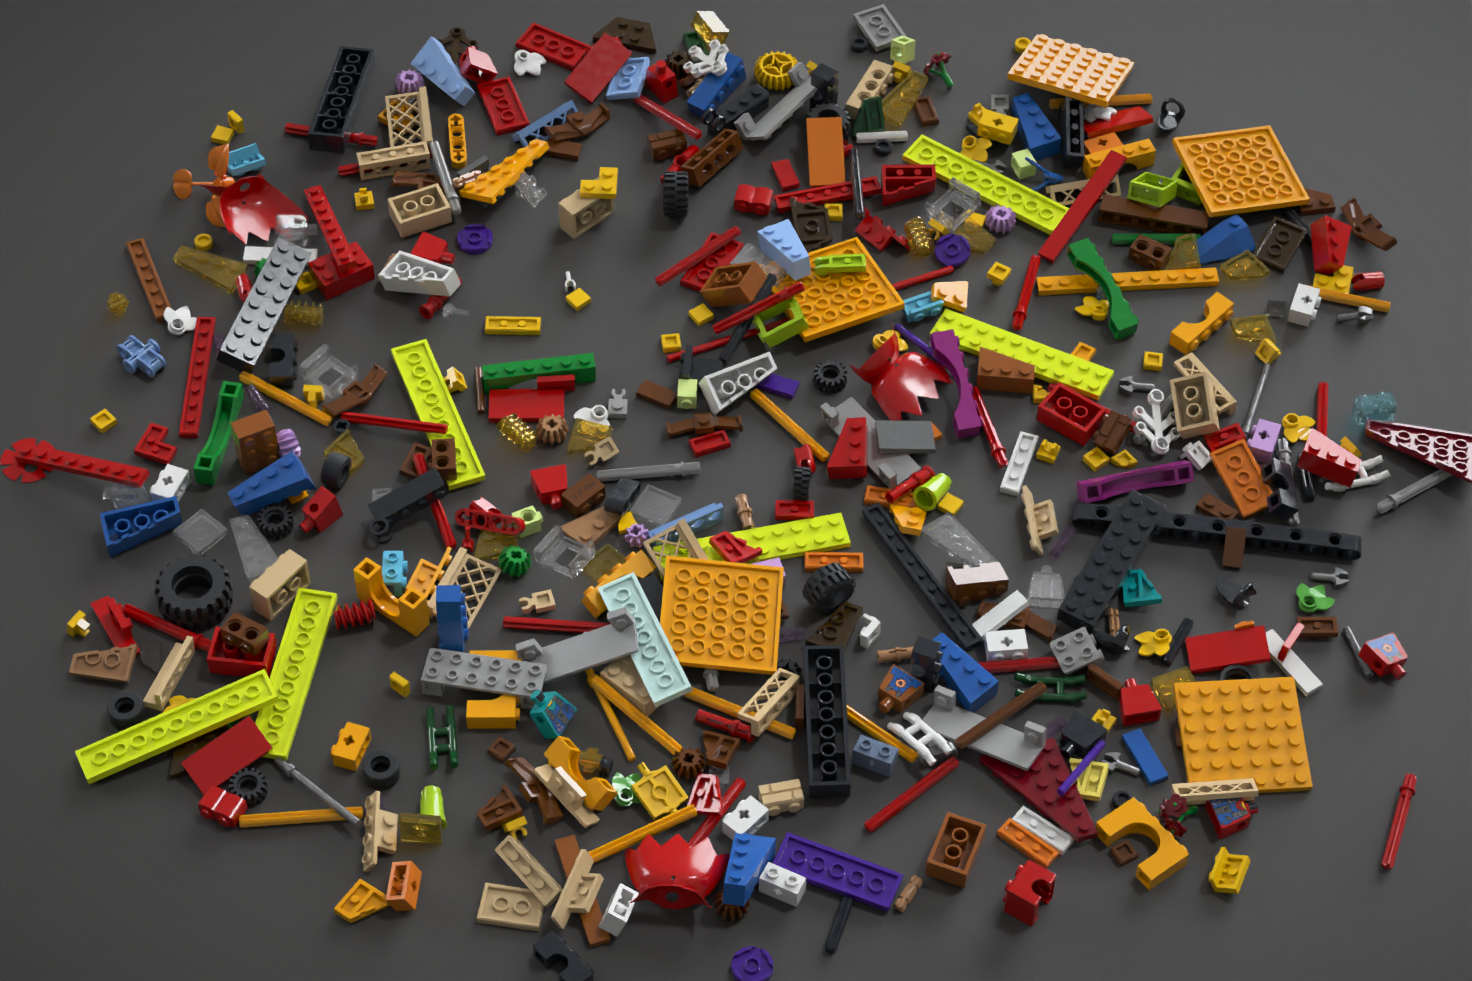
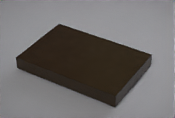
M1275 216L1252 253L1251 260L1284 273L1307 235L1308 230Z

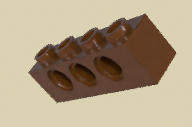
M725 128L680 166L682 171H687L688 185L702 186L743 150L738 131Z

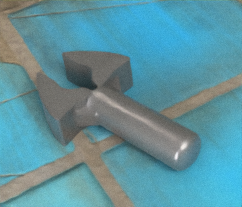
M974 160L1002 175L1006 172V166L999 160H996L995 164Z
M1359 306L1358 312L1340 314L1337 316L1338 322L1360 320L1361 325H1364L1373 320L1372 309Z
M1132 376L1124 377L1119 381V391L1128 396H1131L1134 390L1152 391L1155 389L1154 384L1135 383L1132 381Z
M1335 567V571L1332 574L1312 572L1311 579L1332 582L1335 584L1334 589H1339L1348 585L1349 573Z
M1110 752L1105 754L1104 759L1112 761V763L1102 760V763L1109 764V774L1112 775L1113 770L1116 769L1135 776L1140 774L1139 768L1120 761L1121 753Z

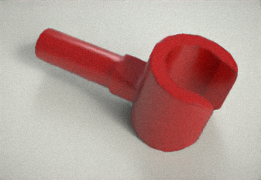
M465 527V539L463 540L462 548H469L472 553L474 540L470 537V527Z

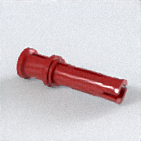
M431 295L428 301L419 307L420 314L426 319H431L433 314L443 307L444 301L450 296Z
M930 466L922 467L921 471L912 473L908 480L886 492L885 499L889 503H894L897 499L928 482L935 476V472Z
M701 709L696 713L695 721L729 732L734 738L737 736L751 743L755 735L751 734V726L741 723L738 719L732 721ZM709 718L721 722L722 724L709 720Z

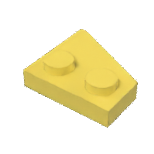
M1070 758L1072 772L1082 759ZM1092 761L1075 781L1082 799L1101 800L1109 771L1108 763Z

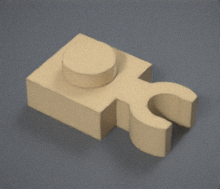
M609 436L593 446L595 451H587L584 454V458L592 456L594 460L589 463V466H594L598 459H601L604 463L619 454L620 451Z
M551 589L532 593L531 599L527 597L519 599L520 606L527 605L521 607L522 614H528L533 609L536 610V613L556 609Z

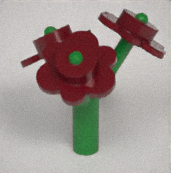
M945 52L934 54L932 59H930V64L927 63L924 66L923 73H925V79L929 77L931 72L941 76L948 88L952 87L954 83L944 67V64L949 62L951 55L945 54ZM933 64L940 66L942 72L932 69Z
M1173 794L1168 800L1164 799L1163 805L1159 806L1158 812L1159 817L1165 823L1164 827L1173 836L1183 837L1187 829L1181 825L1182 820L1185 816L1196 814L1198 808L1196 806L1188 807L1186 804L1187 799L1180 797L1178 794ZM1174 815L1178 818V820L1174 821L1173 819L1169 818V816Z

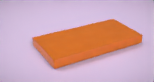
M842 117L806 118L810 188L845 182Z
M1244 439L1209 453L1210 459L1243 519L1268 509L1266 498L1273 491L1269 485L1263 483L1261 469Z

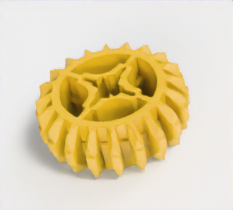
M771 51L770 54L764 53V56H759V59L756 60L754 67L755 80L763 88L768 87L769 91L771 89L776 91L778 89L783 91L784 88L790 89V86L795 85L787 72L798 61L796 57L786 54L785 51L783 53H779V51L776 53Z

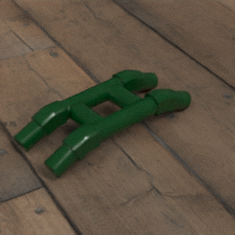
M1017 672L1014 675V680L1027 685H1035L1038 682H1042L1045 685H1056V694L1043 693L1032 702L1075 703L1087 699L1086 692L1064 694V685L1070 687L1086 683L1085 675L1076 677H1038ZM1016 689L1014 696L1018 697L1025 691Z
M446 706L447 727L435 728L434 708H426L430 769L433 771L438 769L437 753L449 752L450 766L455 769L458 767L454 706ZM448 735L449 744L436 745V736Z

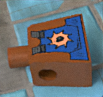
M893 664L879 687L878 699L881 702L878 708L884 713H888L891 708L898 712L905 711L924 695L925 683Z

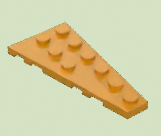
M539 139L530 141L529 145L518 149L517 153L506 157L502 163L491 167L490 171L479 175L475 181L467 183L464 188L459 190L461 197L494 204L497 201L496 197L498 195L502 196L505 193L504 189L511 187L525 173L524 169L526 167L530 168L533 165L532 161L540 158L549 149L548 143Z

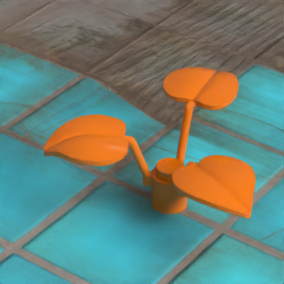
M229 144L214 147L208 154V166L211 170H214V175L218 176L214 182H191L192 174L188 170L180 169L175 172L172 183L178 198H189L192 193L191 186L203 184L228 187L235 183L232 177L225 175L229 162ZM214 195L211 197V201L206 204V216L213 225L226 227L220 210V196Z

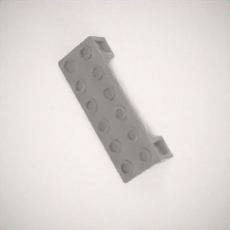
M798 62L787 72L795 87L759 122L755 124L749 113H744L734 122L743 140H767L771 137V133L779 129L786 119L793 116L794 111L801 108L807 99L814 96L817 88L811 86V76L803 62Z
M850 397L837 407H830L827 402L820 406L822 419L838 436H840L847 418L866 417L868 425L867 466L889 489H894L908 480L912 473L921 471L920 466L907 453H878L875 420L853 397Z
M626 607L607 613L610 625L545 647H541L533 638L516 644V651L526 662L547 665L545 684L639 652L635 618Z
M430 648L421 677L422 694L442 697L444 692L443 686L518 696L520 697L521 708L532 710L535 703L530 696L536 690L542 692L547 665Z
M938 685L934 690V705L922 721L943 738L955 742L956 738L980 723L985 717L957 707L956 692ZM1028 721L1024 726L1023 733L999 723L966 747L1027 771L1046 745V727Z

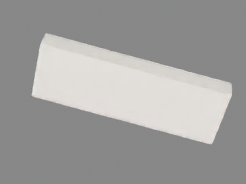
M1016 590L972 625L984 640L985 632L998 630L1030 604Z
M1022 806L1012 818V820L1057 850L1060 855H1063L1074 842V839L1069 834L1025 806Z

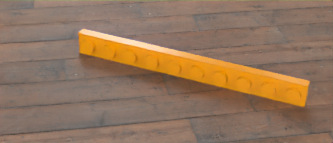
M1216 267L1112 273L1116 286L1120 287L1121 291L1219 285ZM1088 275L1036 278L1038 296L1104 292L1099 284Z

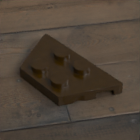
M616 17L593 35V42L596 43L606 33L610 37L618 36L622 45L627 49L652 54L657 53L651 25L647 22Z
M790 197L794 230L807 253L832 243L833 238L828 208L815 206L809 202L801 203L795 201L796 198Z
M217 728L176 746L170 768L171 780L188 775L181 762L225 733V731Z

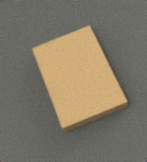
M485 883L477 914V922L539 932L545 906L530 889Z

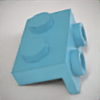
M254 143L229 152L227 170L233 176H242L250 170L256 171L261 169L262 166L266 165V161L259 153L257 144Z
M931 291L903 300L905 309H902L908 323L918 322L924 317L939 314L942 311L944 302L943 300L931 301Z
M384 551L382 564L383 581L385 585H394L395 596H402L403 588L407 587V577H404V573H408V561H404L403 551Z

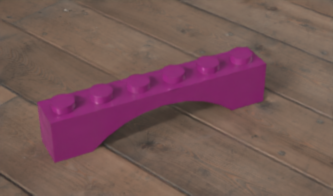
M954 329L933 332L930 344L934 358L949 370L958 387L959 405L952 421L956 438L979 435L980 428L983 426L982 418L977 414L978 404L972 397V384L968 383L969 373L968 369L964 368L963 352L959 351V337L955 336Z
M1182 460L1077 481L1078 501L1089 503L1130 492L1132 489L1140 490L1193 482L1192 462Z

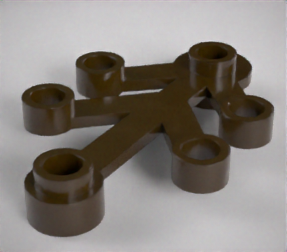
M460 27L452 28L449 31V36L444 39H436L443 46L453 42L445 51L451 54V59L458 68V55H462L466 50L460 45V42L468 47L474 45L476 50L478 49V42L468 39L465 30Z

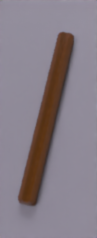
M1038 682L956 738L955 746L963 749L1045 693L1046 685Z

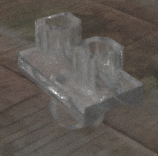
M522 172L520 178L514 184L518 189L516 195L518 198L524 197L534 208L538 205L539 201L545 198L547 192L544 188L536 186V178L533 175L528 176L526 172Z

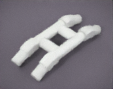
M1381 455L1361 462L1358 469L1361 479L1354 480L1351 488L1369 484L1374 485L1391 477L1388 470L1369 477L1365 471L1384 462ZM1327 482L1325 484L1326 490L1341 492L1350 489L1337 482Z
M905 712L903 714V718L913 724L906 730L896 723L890 722L887 725L888 730L903 738L930 766L936 763V759L925 745L932 740L946 755L953 751L939 733H936L914 713ZM922 730L926 735L917 741L912 735Z

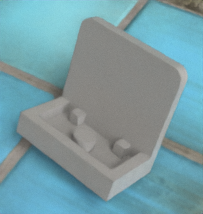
M1085 626L1050 642V647L1064 674H1070L1091 663L1104 669L1102 661L1105 658L1101 650L1096 649V640L1093 634H1088Z

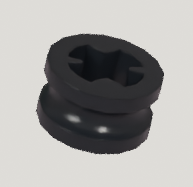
M339 419L334 422L333 429L337 437L345 438L350 435L351 428L348 420Z
M606 756L601 758L599 774L606 773V776H610L614 763L613 758L607 759Z

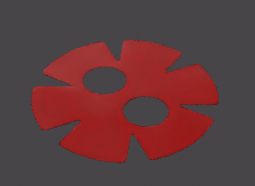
M26 438L13 443L12 447L16 452L6 449L0 460L1 465L12 464L2 470L9 479L15 481L22 474V483L34 482L46 477L42 469L53 470L38 466L34 472H26L24 466L27 463L16 461L14 456L24 443L35 445L36 438ZM42 440L37 445L55 449L49 442L45 440Z

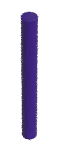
M899 323L895 325L894 329L935 359L930 346Z
M1103 740L1097 742L1058 788L1057 793L1063 796L1106 746Z

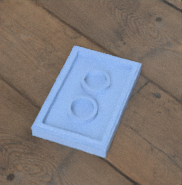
M649 57L630 58L610 81L606 93L607 100L640 97L646 71L650 64Z

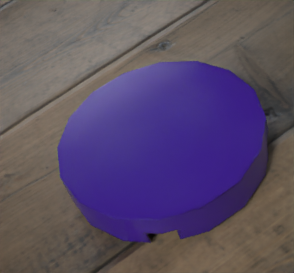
M481 224L467 225L462 231L458 232V247L467 254H482L492 246V232Z
M947 234L936 243L935 257L942 266L948 267L952 265L953 268L964 265L970 257L971 248L964 236Z
M756 946L744 947L733 956L731 972L736 981H769L773 974V960L771 955L762 948L759 949Z

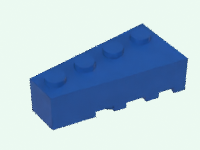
M730 52L726 53L724 61L727 64V71L720 76H716L712 72L706 75L687 101L690 112L702 117L706 110L710 108L716 110L747 78L742 58Z
M1025 93L1013 97L1011 113L1014 118L1019 119L1018 131L1024 150L1028 149L1035 161L1060 153L1061 137L1031 95Z
M291 451L227 493L234 506L245 517L260 511L262 508L265 509L266 505L281 503L287 497L292 495L296 497L301 495V492L308 489L311 491L316 489L300 459Z
M177 496L99 513L110 557L183 524Z
M436 585L439 649L465 653V640H469L465 593H461V585Z
M940 633L933 639L941 643L943 657L940 662L942 663L940 675L946 681L945 684L949 689L956 692V700L959 704H962L965 710L975 713L997 695L999 681L944 633Z
M735 833L724 881L723 904L745 905L753 893L755 885L759 883V878L767 863L773 862L775 859L776 838Z

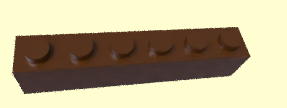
M1103 194L1098 222L1168 234H1200L1203 236L1207 230L1209 215L1207 212L1165 204L1157 207L1123 197Z

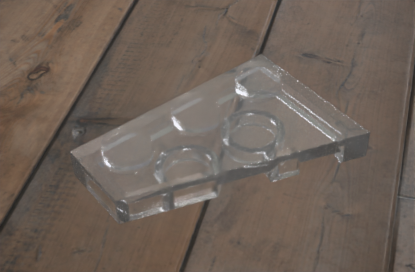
M749 242L730 263L732 265L756 261L766 276L769 273L776 275L777 281L774 284L776 287L786 277V270Z

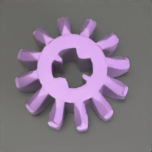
M402 70V73H398L395 79V86L399 94L419 92V87H424L425 85L422 74L418 73L417 70Z
M997 204L996 207H991L987 211L985 217L986 226L989 227L990 231L995 230L996 234L998 232L1003 234L1006 231L1010 232L1015 225V212L1012 211L1011 207L1006 208L1005 205L1000 207Z
M284 429L276 433L280 458L291 451L299 458L301 452L295 433L291 429Z

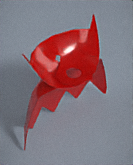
M258 173V177L240 178L228 187L199 184L208 189L213 195L220 196L219 204L224 224L229 234L231 235V231L244 244H247L248 232L268 241L271 228L289 236L290 219L308 220L307 215L276 187L269 184ZM249 183L248 189L240 190L241 185Z
M893 328L894 334L859 369L852 365L849 366L861 379L871 384L872 393L889 420L902 421L901 412L922 416L917 396L939 399L934 380L950 384L954 382L946 372V367L917 352H908L899 356V343Z
M647 834L637 850L626 848L624 852L630 878L635 888L640 892L629 903L650 900L662 908L680 909L695 904H702L711 908L704 897L713 891L723 876L730 854L717 855L708 837L694 847H691L679 834H676L661 846L650 834ZM670 892H675L679 898L677 901L671 902L666 899V895Z

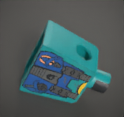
M536 690L530 696L535 703L530 711V716L545 739H552L560 736L577 711V708L555 691L542 693L540 690Z

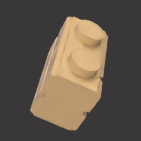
M799 779L758 786L759 801L769 809L770 816H776L780 812L785 811L797 812L804 808V796Z

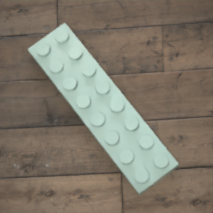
M632 572L599 587V593L609 612L626 607L635 618L639 652L630 656L655 707L693 691L635 573Z

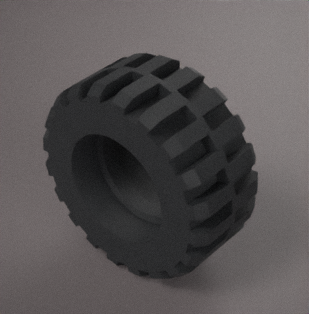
M191 554L185 558L179 557L175 562L171 561L167 564V568L164 567L160 571V576L155 581V594L162 617L168 620V622L184 629L188 628L189 631H195L196 628L203 630L206 629V626L210 625L212 627L217 624L216 621H221L225 617V613L230 611L231 604L233 603V591L227 569L224 568L222 563L216 562V559L212 557L206 558L205 555L199 554L194 556V554ZM191 586L210 588L208 593L197 599H183L178 596L184 589Z

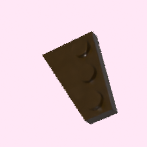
M844 601L830 615V618L823 625H820L812 636L805 640V645H844L845 652L862 615L863 607Z

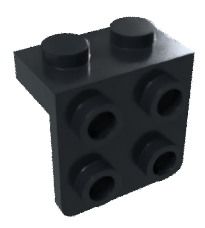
M685 345V353H681V364H683V367L679 369V378L697 379V389H701L699 382L705 376L722 370V360L693 358V346Z

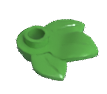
M1301 583L1296 590L1299 598L1298 606L1303 612L1325 611L1334 605V599L1325 597L1324 585H1318L1309 589L1308 586Z
M618 772L614 775L612 786L618 792L614 797L618 805L628 807L632 803H641L631 789L634 783L641 780L639 773L631 774L626 778ZM621 796H626L627 800L623 799Z

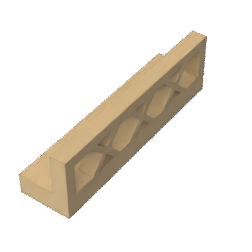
M426 141L356 153L361 180L394 175L395 171L413 172L431 168L430 154ZM426 159V163H417L419 160ZM401 163H408L405 167L399 166ZM384 166H390L387 170L382 169ZM366 169H373L370 173H364Z
M1117 174L1112 180L1115 184L1116 193L1110 194L1105 190L1104 193L1106 195L1121 196ZM1090 179L1045 187L1046 194L1050 193L1051 200L1056 202L1054 192H1062L1066 197L1059 204H1073L1076 200L1071 196L1073 190L1079 189L1082 191V188L1086 186Z
M1192 352L1174 362L1175 368L1183 376L1201 372L1208 373L1212 379L1215 401L1221 406L1219 407L1216 404L1218 415L1224 411L1229 416L1236 412L1237 401Z
M187 636L183 644L175 643L143 700L145 707L163 711L195 654L193 637Z
M779 668L737 713V718L751 723L752 735L759 737L796 696V686L800 684V676ZM780 676L788 678L785 681H778ZM768 689H778L777 692L768 693ZM767 699L766 703L757 704L758 700ZM751 711L757 712L754 716L746 714Z
M1250 778L1172 784L1171 796L1178 794L1180 797L1187 799V805L1206 804V800L1242 797L1244 801L1254 800V796H1258L1259 791L1254 779Z
M508 835L496 847L495 851L544 906L549 908L560 897L563 891L561 886L519 840Z

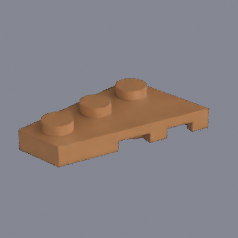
M603 506L558 527L559 533L588 552L618 525L622 516L604 511Z
M132 644L129 647L123 648L113 647L110 650L104 651L94 650L73 654L69 674L129 684L138 645Z

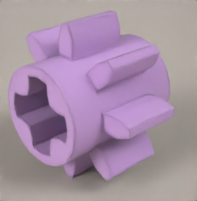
M634 523L630 528H626L627 535H625L626 542L630 543L631 547L641 548L643 542L650 536L648 529H645L643 524L638 525Z

